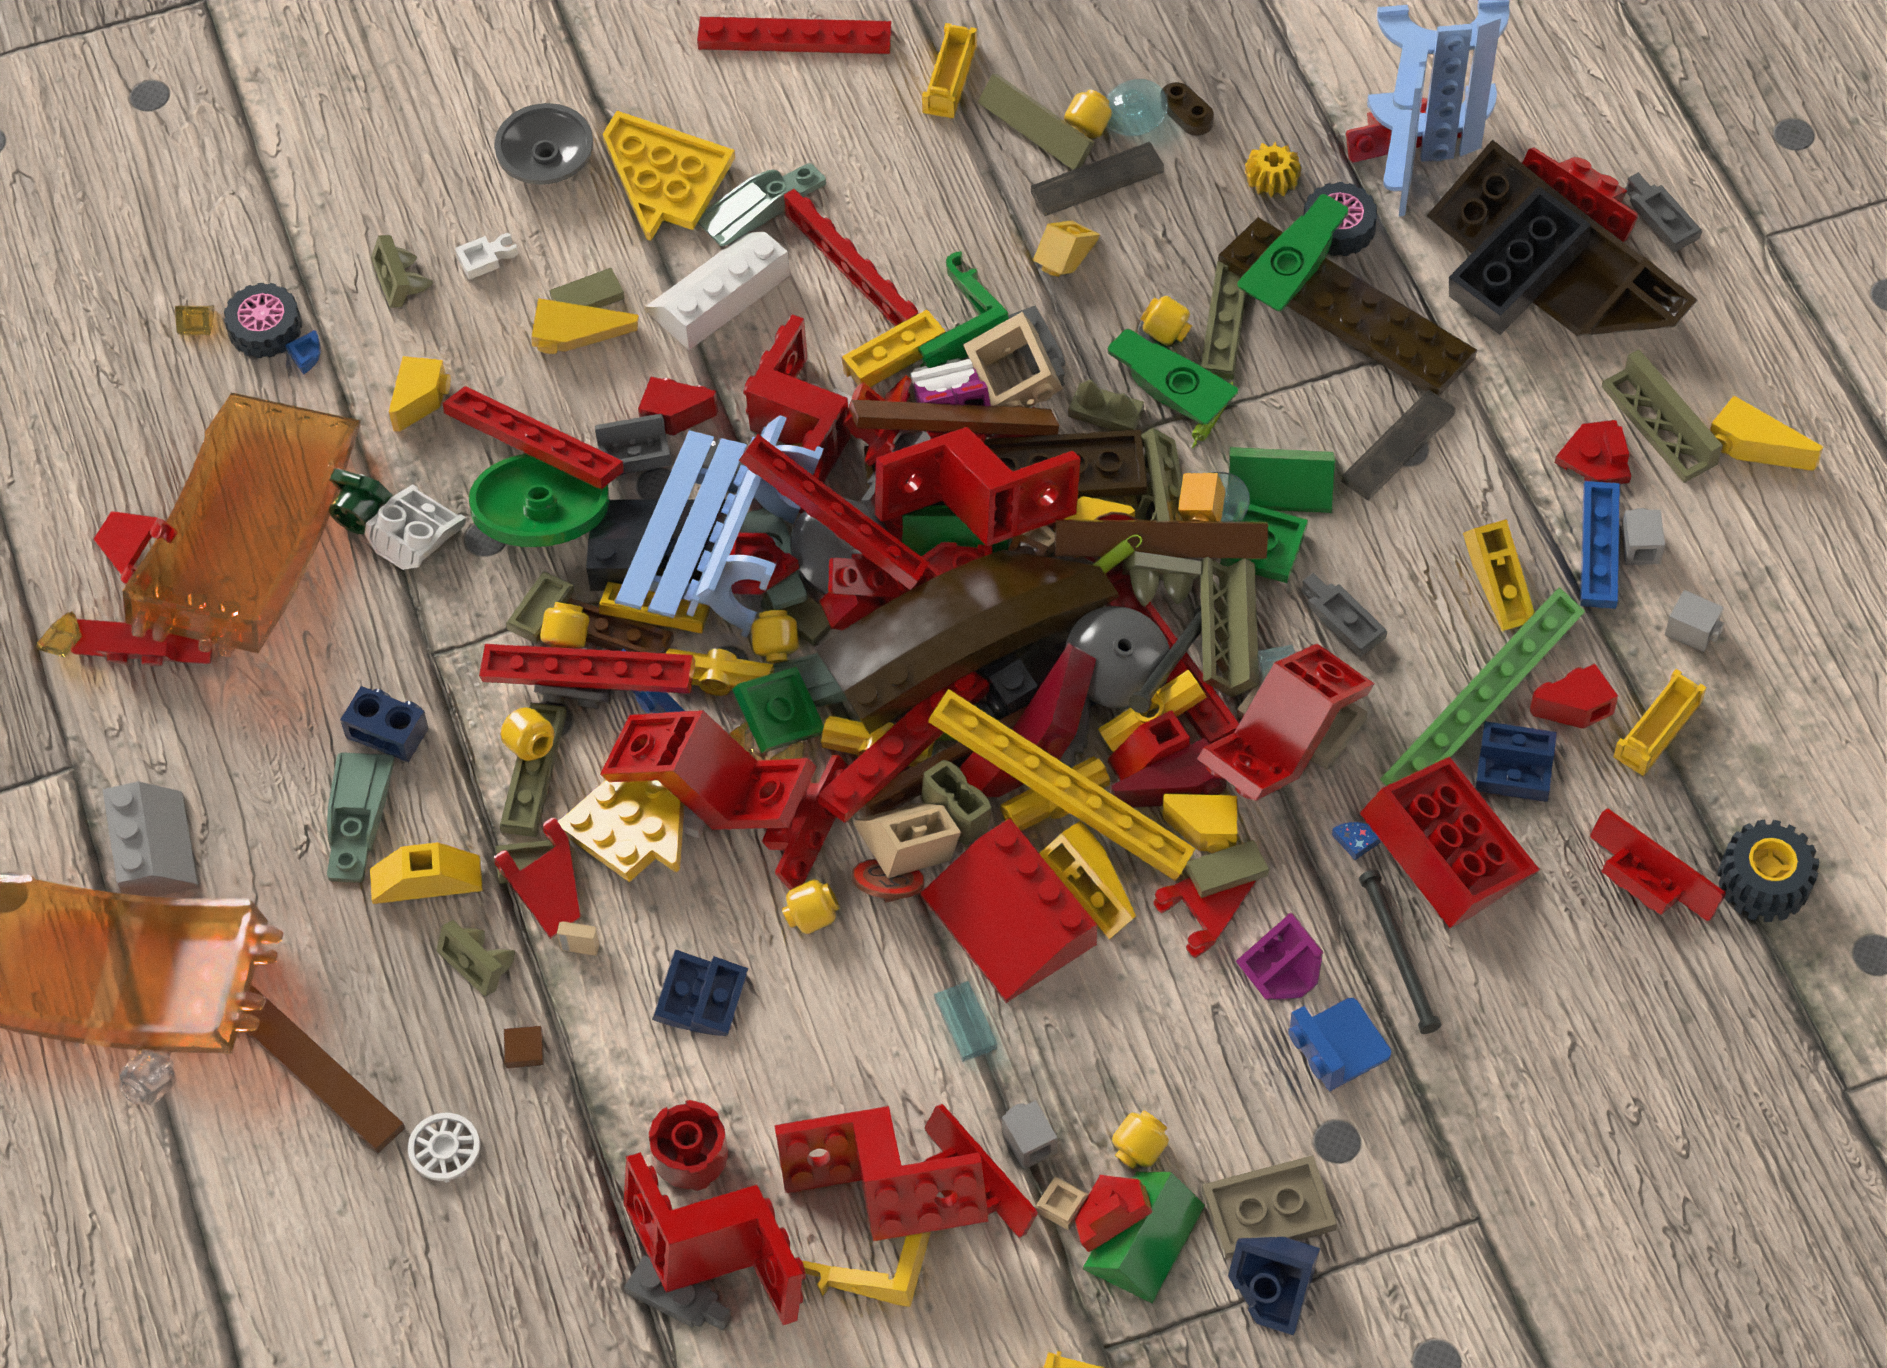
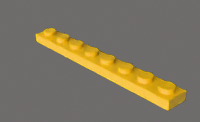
M949 689L928 720L929 723L1174 881L1180 876L1187 861H1189L1196 849Z

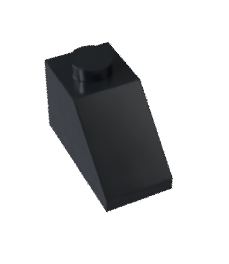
M1014 652L979 668L985 679L990 682V686L997 697L1006 707L1009 715L1029 705L1039 689L1020 658Z

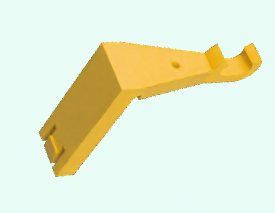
M931 1232L905 1237L895 1277L891 1280L887 1273L834 1267L809 1261L802 1262L807 1275L821 1278L817 1285L822 1296L828 1291L829 1287L892 1304L911 1307Z

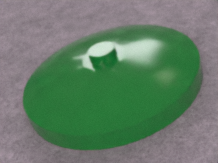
M527 453L506 458L487 468L477 477L469 492L470 513L478 529L496 541L519 547L553 546L583 536L602 521L608 511L610 501L608 485L603 489H599Z

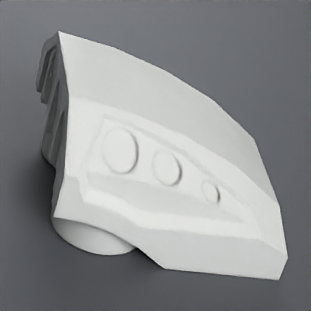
M411 485L391 497L379 509V512L366 522L364 534L378 555L402 570L417 568L425 558L436 551L448 538L460 531L465 525L466 517L461 514H455L418 491V487L415 485Z

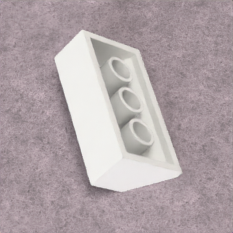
M766 232L747 233L645 307V311L684 347L690 350L790 276L788 251Z

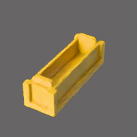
M945 23L944 39L927 92L923 91L922 113L954 119L976 51L977 28L970 27L968 29L967 27Z
M926 309L843 355V372L846 377L851 376L858 386L864 382L869 387H872L922 359L923 356L919 353L918 347L946 331Z
M1678 669L1673 671L1668 685L1626 738H1620L1616 744L1613 758L1642 776L1648 772L1703 702L1707 687L1701 683L1698 686L1681 675L1682 672Z

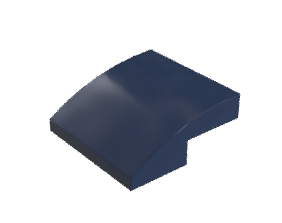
M1485 721L1475 789L1478 792L1548 802L1557 732Z
M675 949L652 1020L698 1033L727 1036L748 968L713 956L711 961Z

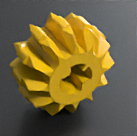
M1276 141L1270 147L1261 143L1259 150L1252 149L1249 159L1245 163V173L1249 187H1256L1258 195L1268 192L1270 198L1277 192L1285 196L1288 189L1295 190L1302 168L1299 163L1298 152H1290L1289 145L1282 148L1278 147Z

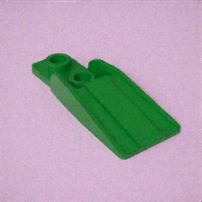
M1321 194L1306 214L1300 216L1243 275L1237 283L1238 288L1278 312L1282 311L1318 270L1330 249L1332 234L1349 214L1348 207L1326 194Z
M1125 329L1107 348L1110 356L1131 369L1134 381L1152 398L1202 425H1207L1238 394V388L1189 359L1156 343L1149 342L1131 329Z

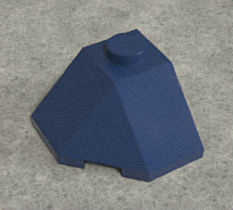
M1286 1237L1238 1238L1228 1278L1236 1290L1239 1289L1249 1306L1248 1311L1256 1324L1294 1336L1311 1285L1320 1248Z

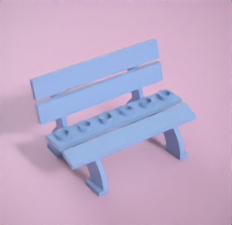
M1478 0V16L1472 23L1439 26L1437 31L1422 28L1412 22L1408 15V5L1377 7V21L1380 30L1389 41L1402 48L1395 91L1392 93L1370 94L1367 98V106L1370 108L1373 116L1383 126L1392 130L1383 185L1389 191H1402L1398 217L1405 216L1417 136H1423L1420 154L1421 162L1454 159L1458 132H1462L1459 147L1460 156L1482 148L1485 121L1492 114L1496 104L1495 83L1491 84L1498 38L1505 31L1509 20L1510 0ZM1469 50H1474L1469 85L1465 87V101L1462 103ZM1428 54H1434L1426 113H1420Z
M781 415L768 423L767 427H764L761 436L775 446L787 418ZM689 430L615 603L641 610L648 591H653L655 594L647 612L674 618L681 599L691 601L687 615L692 617L699 603L709 605L724 620L743 629L741 636L747 638L757 612L740 604L734 597L731 586L739 580L752 579L760 581L759 588L766 591L776 564L748 555H730L753 498L770 513L792 524L796 520L800 507L786 496L781 495L776 488L760 476L752 473L744 465L740 466L737 475L734 476L740 462L738 460L743 455L747 444L721 438L709 468H701L714 436ZM792 445L775 446L812 475L824 449L817 446L816 450L812 451ZM695 483L701 484L663 576H657L656 572ZM727 491L736 493V495L728 494L721 513L727 515L724 524L717 521L709 540L715 543L712 552L705 550L697 568L698 571L703 572L700 581L692 579L691 584H689V580Z

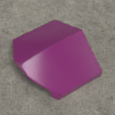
M1289 913L1239 957L1236 962L1266 1000L1302 998L1318 984L1323 950L1293 913Z

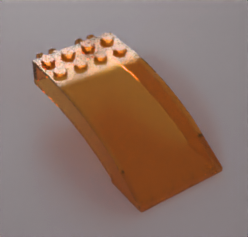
M231 392L204 432L205 438L193 468L166 521L176 529L177 535L171 544L167 543L162 537L156 539L122 590L125 623L132 625V635L143 637L148 629H152L154 641L163 642L169 633L199 640V650L207 653L213 648L214 644L220 645V655L224 657H230L235 649L259 653L296 592L330 517L329 508L339 493V489L329 479L335 468L346 471L360 428V420Z
M0 875V1028L49 1039L111 1048L157 1052L232 1054L238 1031H255L260 1023L259 1018L250 1014H243L244 1010H261L266 1001L262 995L249 993L256 965L273 964L277 960V951L263 947L262 943H279L282 941L284 933L277 927L267 926L268 919L251 899L149 897L73 887L37 880L33 876Z

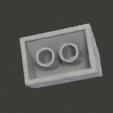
M139 781L103 789L116 881L125 903L198 888L182 791Z

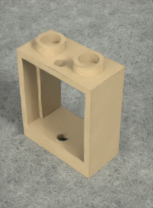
M1023 312L964 344L981 382L984 381L988 387L991 406L1030 408L1039 402L1049 400L1055 393L1063 390L1034 325ZM1028 344L1041 372L998 395L986 366Z

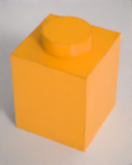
M1218 473L1183 474L1178 507L1183 521H1221L1225 488Z

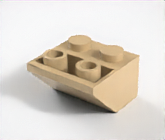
M915 803L856 819L854 822V826L887 878L951 861L961 834L945 807L935 804Z

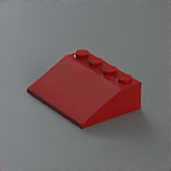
M1450 756L1381 788L1360 812V815L1368 823L1372 831L1379 837L1394 859L1401 865L1449 928L1475 916L1540 871L1538 866Z
M1011 818L979 837L920 892L924 901L1005 1003H1008L1097 945L1096 922Z

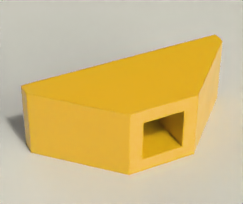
M439 842L402 846L370 868L373 904L483 891L480 855Z

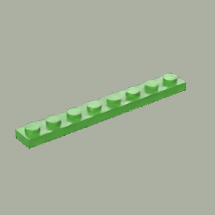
M1560 587L1555 590L1388 769L1380 780L1387 786L1449 756L1451 757L1583 615L1585 610Z

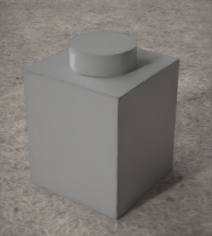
M1646 508L1625 510L1621 527L1625 565L1661 564L1665 548L1661 510H1648Z
M1684 590L1669 616L1665 635L1704 652L1710 640L1717 642L1723 631L1725 623L1720 621L1724 607Z
M1036 1100L1027 1105L1024 1103L1017 1104L1002 1116V1133L1023 1170L1057 1154L1058 1137Z

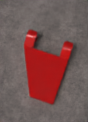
M111 511L94 537V541L119 571L121 581L127 585L133 583L138 589H142L148 577L134 564L152 537L156 539L162 537L167 543L171 544L178 532L170 524L158 517Z
M550 818L543 824L545 836L555 847L522 870H519L513 858L506 850L501 851L494 857L497 869L508 880L549 939L557 935L560 922L575 923L580 919L569 838L556 818Z
M1188 877L1175 885L1158 889L1155 892L1156 899L1153 901V905L1160 913H1164L1181 900L1185 903L1204 929L1196 931L1188 937L1189 944H1187L1186 950L1192 957L1196 958L1217 942L1254 887L1256 880L1200 898L1191 878Z

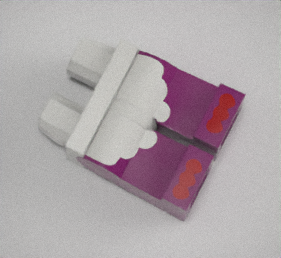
M957 358L947 361L942 366L915 368L911 373L915 403L991 406L988 387L984 381L981 382L970 359L961 361Z

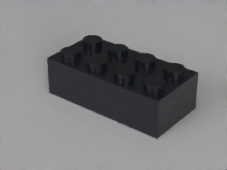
M1538 186L1449 276V297L1501 335L1590 245L1591 224Z

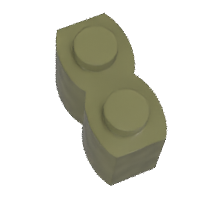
M942 760L924 772L921 794L922 802L943 805L961 832L958 839L959 842L969 845L988 832L991 812L989 800L979 789L967 784L964 774L957 766L949 761Z

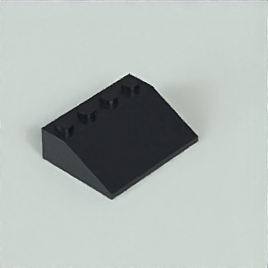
M659 499L609 501L605 517L589 532L586 570L590 591H604L608 582L623 584ZM688 499L656 572L657 576H663L695 499ZM726 499L722 502L689 584H691L692 579L700 581L703 572L698 571L697 568L704 551L712 552L715 543L709 540L716 522L724 524L727 517L726 514L721 513Z

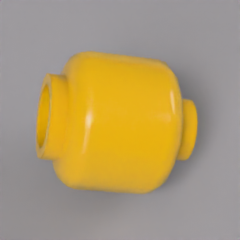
M1087 90L1086 92H1080L1071 101L1065 112L1064 121L1086 137L1096 139L1102 135L1111 119L1112 109L1109 106L1110 102L1097 91Z
M1162 296L1159 300L1154 297L1140 318L1144 322L1143 331L1165 346L1171 345L1176 339L1182 343L1193 326L1187 322L1190 317L1189 309L1169 296Z
M555 602L554 607L546 609L540 634L541 641L555 648H583L586 643L589 617L582 612L583 607Z
M786 610L760 612L759 618L753 621L751 625L753 652L758 656L766 657V663L788 661L787 655L796 652L799 648L797 622L793 617L787 616Z
M528 707L519 708L509 714L502 724L500 732L503 744L517 757L526 761L536 760L545 756L552 748L555 735L551 723L536 710Z
M816 879L788 891L786 895L787 906L782 908L791 928L798 926L805 934L813 933L832 924L836 918V911L840 910L838 900L831 886L828 883L822 884Z
M1145 1110L1141 1114L1135 1112L1128 1114L1112 1137V1143L1118 1149L1115 1157L1131 1169H1134L1137 1164L1145 1168L1151 1167L1168 1145L1169 1138L1165 1134L1168 1129L1167 1126Z

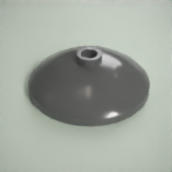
M541 103L524 107L511 114L499 127L495 136L494 148L498 163L508 175L525 183L546 185L566 180L578 173L586 165L593 151V135L590 125L577 111L560 104Z
M844 498L888 531L884 522H881L876 515H872L864 504ZM805 511L793 527L790 538L791 555L798 560L799 569L797 571L809 586L826 595L829 592L830 558L851 559V554L862 553L850 544H847L845 540L838 538L833 531L817 519L809 516Z
M1120 606L1102 607L1084 615L1073 626L1065 644V648L1070 643L1096 658L1086 697L1100 705L1117 709L1131 708L1129 705L1131 695L1135 691H1140L1170 650L1163 632L1150 618L1136 610ZM1118 644L1126 645L1129 651H1121L1118 648Z

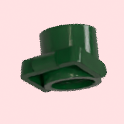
M335 468L329 479L340 490L329 508V513L340 526L355 534L363 535L366 522L371 520L379 512V509L393 497L392 493L379 481L362 474Z

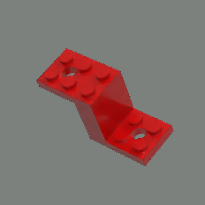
M792 314L786 325H781L775 335V343L770 351L766 350L763 353L756 374L750 376L745 383L743 394L746 395L747 401L746 415H748L750 430L762 434L764 427H767L768 423L780 415L784 416L787 419L777 441L815 451L817 446L824 448L813 476L824 483L851 438L850 432L843 424L848 411V398L797 379L798 374L808 359L804 318ZM800 507L798 513L802 514L805 510Z
M968 427L877 457L875 515L883 522L943 501L986 546H990L1054 523L1055 519H1065L1076 515L1080 457L1074 451H1070L1012 471Z
M1318 643L1274 662L1235 732L1205 746L1197 759L1206 765L1209 773L1215 777L1224 778L1234 785L1238 794L1244 798L1257 801L1298 780L1339 710L1367 696L1375 683Z
M704 710L629 715L600 775L608 782L658 780L712 830L788 828L790 822L795 817L797 807L805 791L810 785V780L817 766L808 758L757 761Z
M889 1106L774 1125L785 1194L861 1181L873 1241L989 1222L980 1153L901 1165ZM816 1149L827 1151L820 1157L809 1155L810 1152ZM943 1190L955 1191L949 1197H937V1194Z
M641 1152L626 1156L623 1205L666 1293L753 1266L783 1326L798 1321L799 1304L803 1303L801 1286L802 1280L806 1278L805 1268L802 1260L799 1257H794L790 1250L788 1233L784 1227L779 1228L775 1220V1211L771 1200L763 1197L757 1184L672 1209L669 1197L666 1194L662 1195L658 1188L659 1182L654 1167L652 1165L647 1166Z

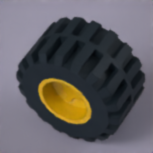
M1757 820L1755 827L1748 823L1742 827L1741 832L1736 831L1728 843L1718 869V876L1721 877L1718 883L1719 888L1726 890L1724 899L1728 904L1734 901L1736 903L1734 910L1739 914L1743 910L1750 912L1748 918L1755 921L1758 915L1764 916V922H1772L1775 915L1778 916L1779 921L1788 918L1790 912L1793 915L1798 913L1802 905H1805L1819 874L1817 872L1819 858H1814L1817 851L1814 845L1806 844L1808 837L1804 833L1796 834V827L1790 824L1787 828L1780 826L1781 821L1773 820L1771 824H1766L1765 820Z

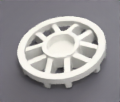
M439 1113L424 1119L415 1127L408 1142L410 1161L422 1177L444 1181L445 1183L460 1176L461 1178L465 1176V1173L474 1165L480 1154V1140L475 1127L469 1120L454 1113ZM443 1121L439 1132L430 1127L433 1123ZM450 1121L457 1122L453 1133L447 1131ZM464 1126L471 1133L470 1136H460ZM423 1130L432 1136L429 1141L419 1137ZM416 1144L425 1148L417 1155H415L414 1150ZM474 1144L473 1150L460 1149V1146ZM431 1156L433 1159L429 1161L424 1167H422L419 1164L421 1161ZM458 1158L469 1159L463 1166H461ZM453 1161L457 1170L447 1173L446 1163ZM440 1164L442 1173L431 1172Z

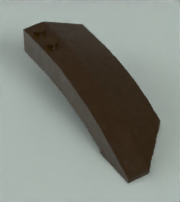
M1493 139L1427 214V218L1471 254L1538 186L1591 224L1590 245L1532 302L1576 336L1675 327L1698 301L1646 257L1637 253L1581 211Z
M1000 550L938 575L907 591L815 647V650L870 734L929 696L977 669L1056 632L1061 634L1075 625L1087 613L1102 608L1118 598L1119 594L1100 566Z

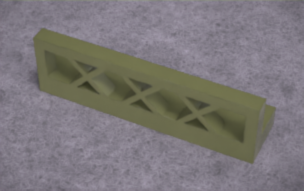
M1639 349L1628 355L1624 370L1602 382L1604 391L1683 483L1718 465L1723 445ZM1628 380L1636 389V394L1621 393L1615 386ZM1637 405L1651 407L1657 413L1656 419L1641 417L1636 411ZM1658 429L1672 431L1678 437L1677 443L1662 441L1657 435ZM1679 453L1692 455L1699 463L1686 469L1678 460Z
M1151 428L1141 435L1142 445L1146 451L1144 454L1145 471L1150 474L1151 481L1147 487V495H1130L1131 504L1135 510V518L1146 520L1145 514L1151 502H1154L1156 510L1151 520L1183 521L1178 511L1182 476L1175 440L1155 428Z
M1206 557L1200 560L1202 561L1200 585L1203 682L1233 698L1259 685L1255 564L1244 558L1226 568L1211 558ZM1213 574L1219 577V588L1213 579ZM1214 603L1220 612V618L1214 609ZM1215 633L1221 642V648L1215 639ZM1216 663L1222 672V677L1216 675Z

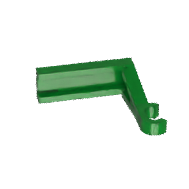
M962 251L954 252L947 257V274L979 315L919 346L918 351L923 356V363L920 364V367L927 366L928 368L945 365L949 360L957 358L962 360L968 357L964 347L965 343L1009 319L1007 310L977 281V269L971 268L967 272H960L956 268V266L962 265Z

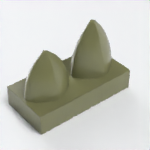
M378 235L371 260L389 307H402L406 296L426 290L433 284V281L420 274L405 271L404 269L411 266L417 260V256L403 248L396 247L391 235Z
M1090 379L1084 383H1079L1068 408V417L1114 431L1135 430L1144 411V402L1130 398L1125 393L1117 394L1100 389Z
M1135 551L1123 560L1122 574L1130 575L1133 591L1142 606H1146L1155 596L1160 580L1164 581L1165 589L1170 598L1176 604H1180L1189 595L1193 580L1201 575L1202 561Z
M454 920L442 925L436 951L483 996L486 997L495 992L500 976L510 968L514 961L515 950L495 949L486 951L482 947L485 941L484 930L462 928Z

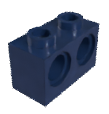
M360 686L340 719L347 739L385 754L393 755V757L408 763L429 729L425 712L416 703L411 701H405L404 703L391 698L383 690H371ZM376 713L374 716L365 717L368 714ZM407 725L404 729H397L400 726Z

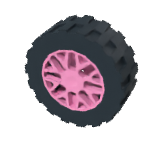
M1327 183L1321 188H1316L1314 193L1310 194L1307 198L1303 216L1321 194L1330 196L1347 206L1349 210L1348 216L1332 234V243L1328 254L1331 256H1349V254L1361 252V249L1366 248L1375 235L1377 205L1374 204L1373 197L1368 195L1365 189L1362 187L1358 188L1352 183Z
M263 282L253 286H246L245 289L237 291L232 299H229L227 302L228 306L224 310V322L231 343H234L235 348L239 352L242 351L244 355L249 357L256 356V358L268 356L270 358L278 353L282 354L287 351L285 345L296 340L297 337L299 338L301 334L302 320L292 293H288L286 288L279 287L274 283L264 284Z

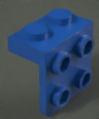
M1347 998L1313 1017L1305 1006L1291 1012L1290 1028L1288 1029L1290 1039L1297 1049H1301L1308 1060L1313 1074L1322 1080L1329 1092L1383 1064L1391 1057L1390 1047L1355 998Z

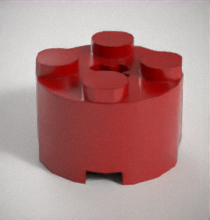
M685 1100V1104L675 1105L670 1109L667 1107L663 1108L653 1119L648 1133L650 1150L656 1172L663 1180L672 1186L695 1191L707 1188L711 1182L716 1180L725 1169L729 1156L725 1128L717 1111L705 1103Z

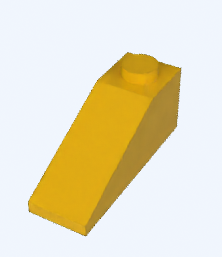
M538 298L531 335L532 346L537 347V350L540 352L556 354L557 351L566 352L637 331L639 315Z
M1736 396L1730 399L1713 420L1710 431L1723 445L1721 453L1728 454L1736 460L1814 471L1818 467L1823 451L1822 445Z
M1507 519L1463 532L1472 566L1501 630L1505 631L1524 625L1535 612Z
M1081 820L1062 832L1039 853L1109 940L1136 917L1105 849Z

